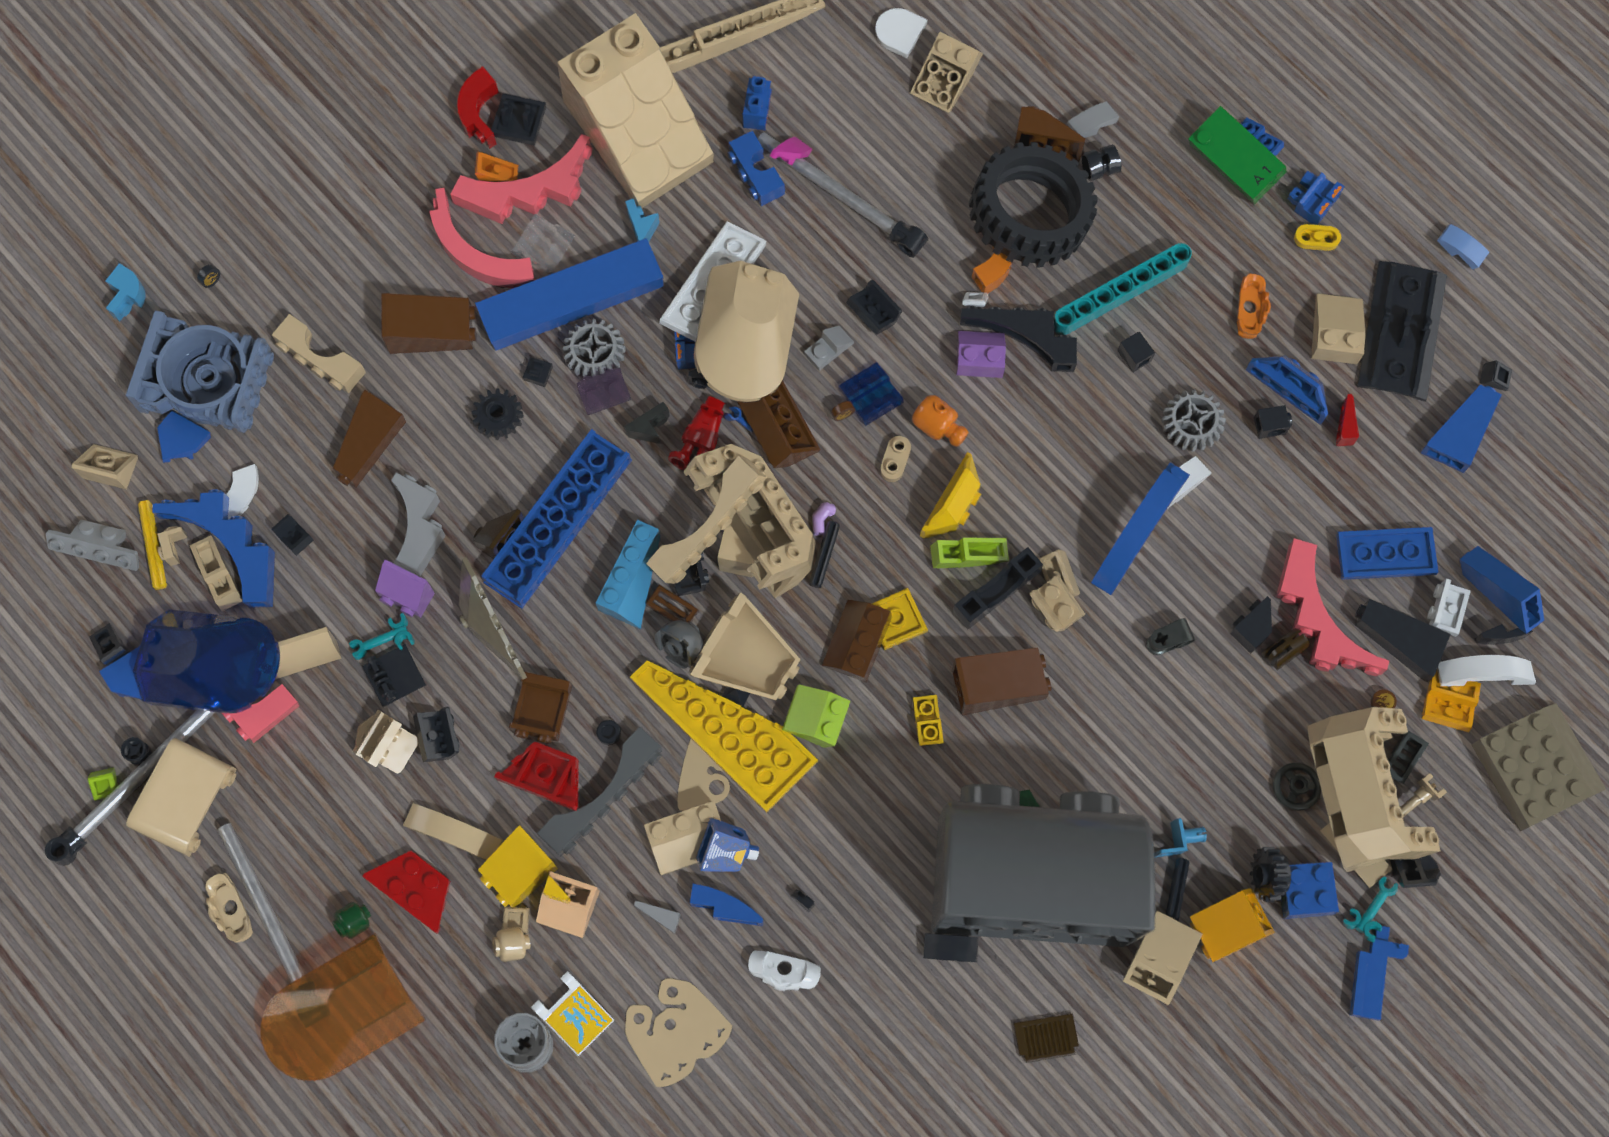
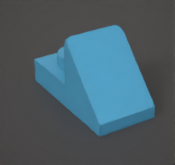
M634 199L625 201L637 241L647 238L649 242L660 223L659 214L655 213L644 217L641 205L636 206Z

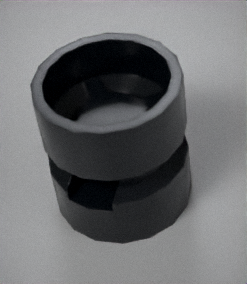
M1113 144L1100 148L1099 152L1092 150L1082 153L1083 170H1086L1089 174L1087 178L1089 181L1103 178L1104 174L1107 176L1117 174L1122 170L1118 150Z

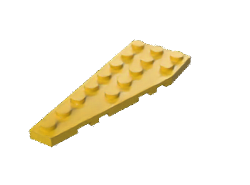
M648 660L630 676V679L766 813L818 762V759L792 734L782 730V725L767 720L763 716L741 707L739 704L708 689L705 690L689 680L674 675L672 672Z

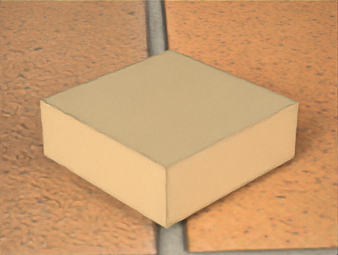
M504 907L502 929L519 927L524 934H528L530 909Z

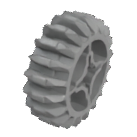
M594 318L592 324H588L585 320L583 321V327L576 324V332L569 330L568 335L570 338L564 339V343L567 346L563 347V353L566 354L564 356L565 362H569L568 368L570 370L575 369L574 372L577 376L583 373L582 375L585 380L589 375L592 376L594 381L597 379V375H601V378L605 379L606 372L613 375V368H620L618 361H624L622 353L626 352L625 346H623L624 339L619 337L620 331L618 329L614 330L612 324L606 326L604 320L597 324ZM598 336L608 339L611 344L600 341ZM589 337V339H588L587 341L581 342V341H583L585 338ZM594 343H595V344H596V350H597V351L594 352V357H593V354H592L591 351H592V348H594ZM576 355L590 359L591 364L583 362ZM603 357H608L607 359L599 363V361Z
M1195 389L1189 395L1185 390L1182 392V397L1176 394L1173 398L1174 401H1168V407L1163 410L1165 416L1162 417V423L1166 424L1163 427V431L1169 432L1167 435L1168 439L1175 438L1174 446L1181 443L1183 444L1182 450H1186L1187 446H1190L1191 451L1194 452L1198 446L1203 451L1206 445L1212 447L1214 441L1220 439V434L1225 429L1222 425L1225 424L1226 419L1222 417L1224 410L1218 409L1220 402H1212L1213 395L1206 398L1204 397L1205 391L1197 395ZM1184 407L1185 416L1176 421V412ZM1190 418H1194V420L1196 419L1197 423H1193V421L1191 422ZM1207 421H1211V430L1203 434L1202 425H1205Z

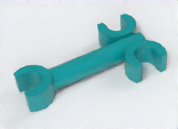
M401 613V621L397 624L394 623L392 618H388V623L393 629L364 642L358 639L349 642L352 650L359 647L358 651L352 653L353 657L356 660L362 659L366 655L367 650L391 640L395 641L400 650L403 649L401 643L404 639H408L411 645H414L415 640L407 629L408 619Z
M1385 876L1380 879L1379 892L1362 918L1358 910L1351 908L1350 915L1354 916L1356 920L1353 922L1347 919L1343 920V925L1346 928L1356 929L1360 933H1364L1365 938L1370 942L1375 941V936L1369 933L1371 929H1376L1379 932L1382 931V925L1372 921L1386 898L1395 895L1398 891L1397 883L1390 889L1384 887L1387 881Z

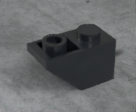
M1268 596L1262 602L1257 599L1248 608L1251 612L1246 617L1241 615L1232 624L1235 628L1230 634L1250 654L1272 633L1271 599Z

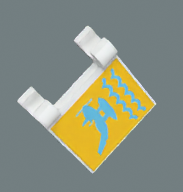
M567 971L560 979L569 987V991L549 1010L539 1000L531 1008L579 1056L614 1019Z

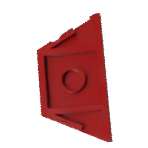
M533 742L525 749L523 754L511 760L513 764L502 773L498 771L494 775L497 781L574 811L578 809L579 760L575 756L538 742Z
M409 851L363 874V878L436 934L440 932V922L451 881L414 852Z

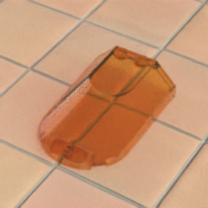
M374 933L276 993L268 1003L262 1017L261 1041L267 1057L281 1072L299 1080L315 1081L339 1073L421 1024L426 1018L412 1002L387 959L377 934Z

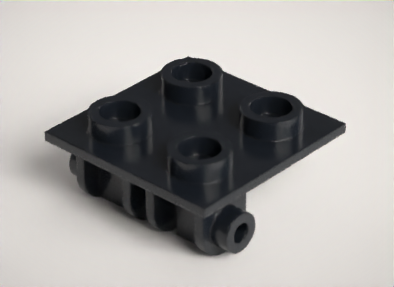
M406 644L402 645L403 649L396 648L378 658L371 656L367 658L368 663L362 666L382 707L426 686Z

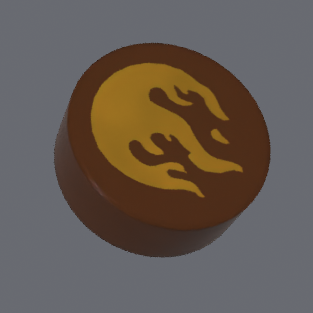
M851 401L841 402L831 410L835 421L844 420L855 412Z
M1382 689L1372 696L1370 703L1371 707L1395 709L1397 700L1391 691Z

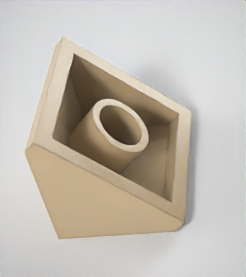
M93 444L72 463V469L83 479L127 490L138 455Z
M731 525L724 529L718 553L719 571L754 577L753 573L749 574L747 569L755 561Z

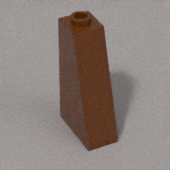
M366 390L361 394L333 466L338 481L346 486L350 483L356 488L406 423L402 413Z

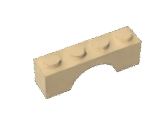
M290 314L272 334L276 341L275 346L284 353L289 351L294 355L295 361L302 366L305 364L312 368L311 371L319 378L326 377L330 380L329 384L338 391L343 389L349 394L366 373L362 364L345 352L332 357H322L313 353L310 349L312 334L309 328Z

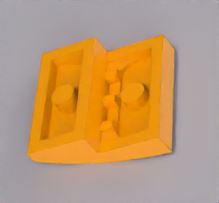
M1436 670L1434 677L1429 682L1422 719L1469 733L1473 725L1475 707L1479 701L1481 683L1467 681L1464 686H1440Z

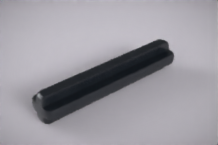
M828 521L809 581V585L812 587H822L840 528V524L837 522Z
M1185 858L1176 859L1165 914L1179 921L1190 864V861Z

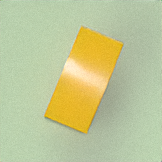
M937 695L912 697L919 746L944 743Z

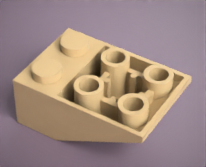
M939 32L910 94L950 113L972 77L983 53Z
M1157 910L1155 913V930L1143 937L1124 975L1123 982L1169 1005L1202 937V933Z

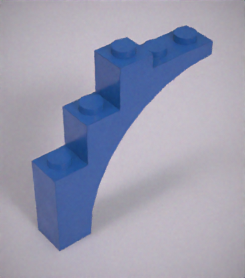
M212 489L208 493H200V502L195 499H187L184 503L162 500L161 503L153 504L152 513L159 519L191 523L215 535L230 552L237 566L242 584L243 603L249 608L273 607L275 551L265 543H254L252 546L253 525L245 517L232 516L228 520L229 497L222 490Z

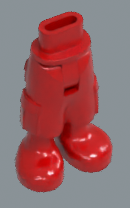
M708 396L705 404H701L700 409L697 411L692 422L686 427L681 438L684 443L682 450L672 451L669 454L668 460L672 465L685 470L689 464L693 449L696 447L698 448L696 456L715 450L724 414L722 409L725 403L723 401Z

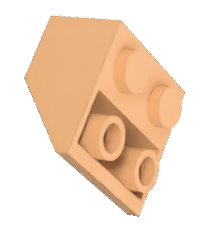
M550 872L549 876L552 877L571 900L567 904L547 898L542 893L536 923L583 938L600 891L595 886Z

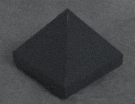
M726 687L722 697L744 707L750 693Z

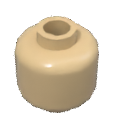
M519 927L499 930L496 937L492 938L494 955L503 962L523 959L526 950L530 949L529 935H524Z

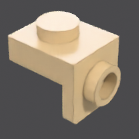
M168 527L164 532L157 534L161 545L157 549L161 560H165L170 566L180 564L174 542L187 538V534L181 527Z

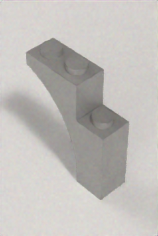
M396 473L391 481L405 502L407 533L402 549L393 564L420 577L446 536L441 529L442 525L430 519L440 500L436 494L437 491L428 485L422 487L410 475L404 474L402 476Z

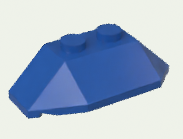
M1285 355L1252 358L1246 368L1247 372L1319 425L1323 423L1328 415L1324 386L1317 375L1307 372L1295 359H1289Z

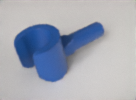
M729 407L734 412V417L729 413H724V418L727 421L736 420L752 433L753 429L741 416L740 408Z

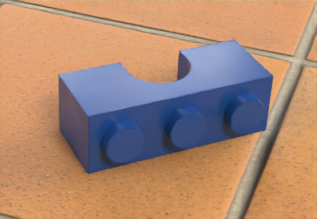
M753 130L729 142L728 157L732 164L736 163L738 166V174L743 182L748 183L750 187L748 190L754 201L758 200L759 204L763 206L785 195V184L775 167L765 171H760L753 167L756 162L764 159L763 147Z

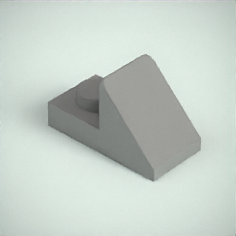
M835 326L823 330L822 338L805 350L804 355L820 371L853 345L854 341L840 326Z

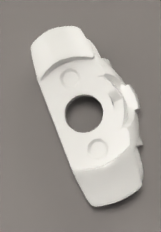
M753 951L749 958L748 968L750 973L755 977L762 978L764 983L775 987L774 989L779 991H798L799 988L812 989L817 985L820 978L821 968L806 960L768 951ZM786 961L791 964L792 971L788 975H782L778 972L777 966L780 962Z

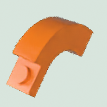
M1001 252L999 255L993 253L990 259L973 268L972 279L981 292L990 293L1006 279L1012 263L1006 260L1008 256Z

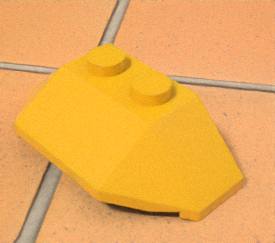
M967 452L922 527L920 537L925 539L956 531L960 524L965 525L970 516V513L967 512L971 505L976 506L982 495L979 493L981 484L971 453Z

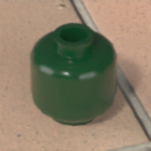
M350 902L334 913L332 924L340 937L353 939L369 928L368 918L371 917V914L364 904L359 906L355 902Z

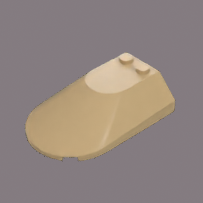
M743 261L711 268L707 279L694 347V362L698 373H702L708 381L707 385L718 394L736 401L752 402L772 394L780 385L786 370L799 298L798 291L785 274Z

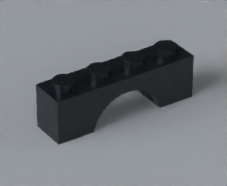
M1027 547L1010 560L993 579L982 587L972 590L954 604L953 613L967 630L1041 573L1043 563Z

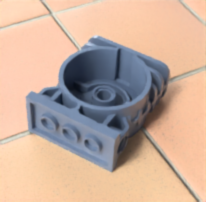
M154 311L126 397L141 413L148 414L151 411L163 414L174 408L193 422L216 427L223 425L225 429L231 430L236 428L238 432L245 433L247 429L252 427V415L254 409L259 406V393L261 387H264L266 384V372L268 366H271L273 363L274 353L271 352V348L264 338L258 337L254 340L248 334L241 337L237 332H231L230 334L222 328L211 325L189 327L183 320L167 317L164 312ZM234 351L236 352V354L233 358V361L237 364L240 370V384H237V373L233 365L230 363ZM214 376L211 382H206L207 378ZM182 378H183L184 388H185L186 392L188 393V395L192 398L191 403L186 399V397H185V395H184V393H183V390H182Z

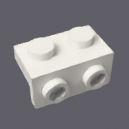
M1446 578L1441 584H1437L1433 594V597L1436 598L1435 605L1430 607L1427 619L1430 620L1429 625L1456 637L1460 632L1470 590L1451 585V580Z

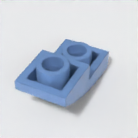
M1452 224L1446 227L1437 240L1451 256L1458 254L1472 270L1479 268L1489 254V251L1475 238Z

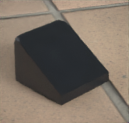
M1497 360L1487 362L1483 365L1480 384L1508 391L1512 369Z

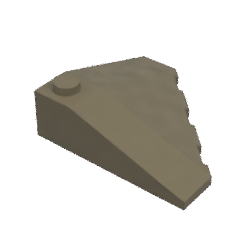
M467 557L463 558L459 607L463 614L459 618L464 628L470 627L473 635L521 679L527 678Z

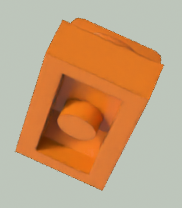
M477 152L475 175L479 181H515L518 177V165L482 152Z

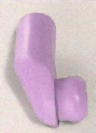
M824 502L813 513L814 535H824V520L828 516L831 517L835 514L836 507L834 504Z

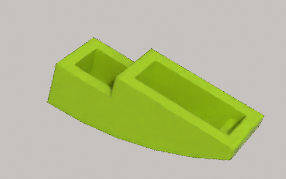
M1006 538L937 540L930 546L933 568L974 567L1009 561Z

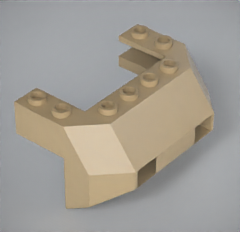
M733 444L695 456L684 470V474L686 476L689 475L695 486L693 488L695 491L704 489L714 506H716L719 500L723 473L738 456L748 458L767 477L762 482V488L748 498L745 508L736 512L731 518L732 522L730 525L755 561L747 571L749 574L753 573L759 582L757 585L759 589L767 587L773 597L777 598L797 586L811 570L816 543L812 532L763 458Z
M1371 707L1331 716L1307 726L1310 747L1334 840L1346 872L1386 859H1418L1440 852L1439 837L1434 827H1405L1403 812L1396 795L1397 790L1390 773V764L1384 751V741L1392 739L1391 733H1408L1406 717L1402 709Z

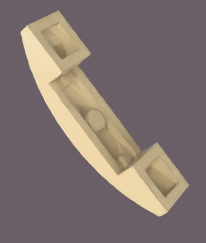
M414 803L403 824L406 828L433 837L484 860H487L503 841L464 822Z

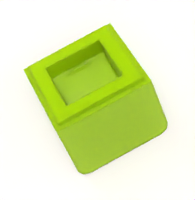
M114 767L92 772L87 778L94 801L106 798L118 787Z

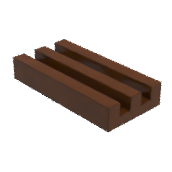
M661 585L657 586L646 602L647 607L669 621L680 619L654 604V600L684 618L688 623H691L694 616L699 612L697 608ZM662 593L690 611V614L688 615L659 597L658 594Z

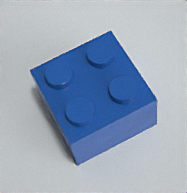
M1332 862L1290 865V887L1285 895H1281L1283 919L1332 916L1339 912Z

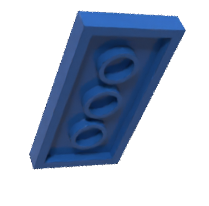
M1432 527L1343 531L1336 534L1342 580L1428 576L1439 573Z

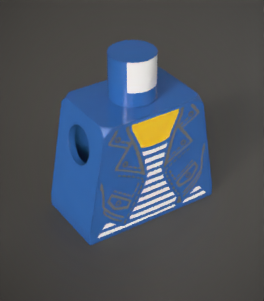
M710 818L696 859L701 871L738 872L742 867L744 859L756 860L758 858L759 847L750 844L744 829Z

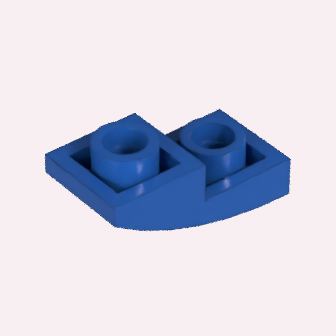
M1246 118L1241 123L1245 129L1275 156L1284 148V142L1266 133L1265 126L1249 118Z

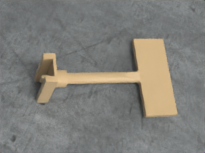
M1431 773L1425 775L1417 782L1420 788L1414 792L1415 795L1400 807L1403 817L1421 802L1424 804L1430 798L1435 801L1447 793L1445 789L1436 791L1434 788L1437 786L1434 783L1430 785L1428 781L1433 778ZM1329 823L1320 832L1338 851L1331 824ZM1383 860L1354 871L1371 888L1388 874L1392 868Z

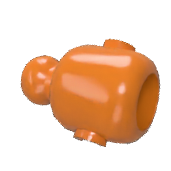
M928 395L912 415L913 424L933 440H940L945 436L949 439L952 446L959 447L969 434L967 428L958 426L955 423L958 419L957 411L936 395Z

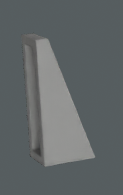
M635 901L634 906L673 934L676 933L681 916L680 913Z

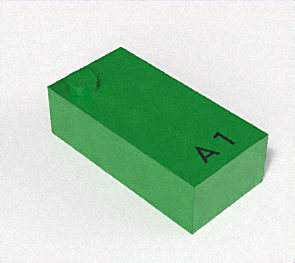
M1222 106L1188 138L1190 146L1254 205L1287 172L1286 166Z

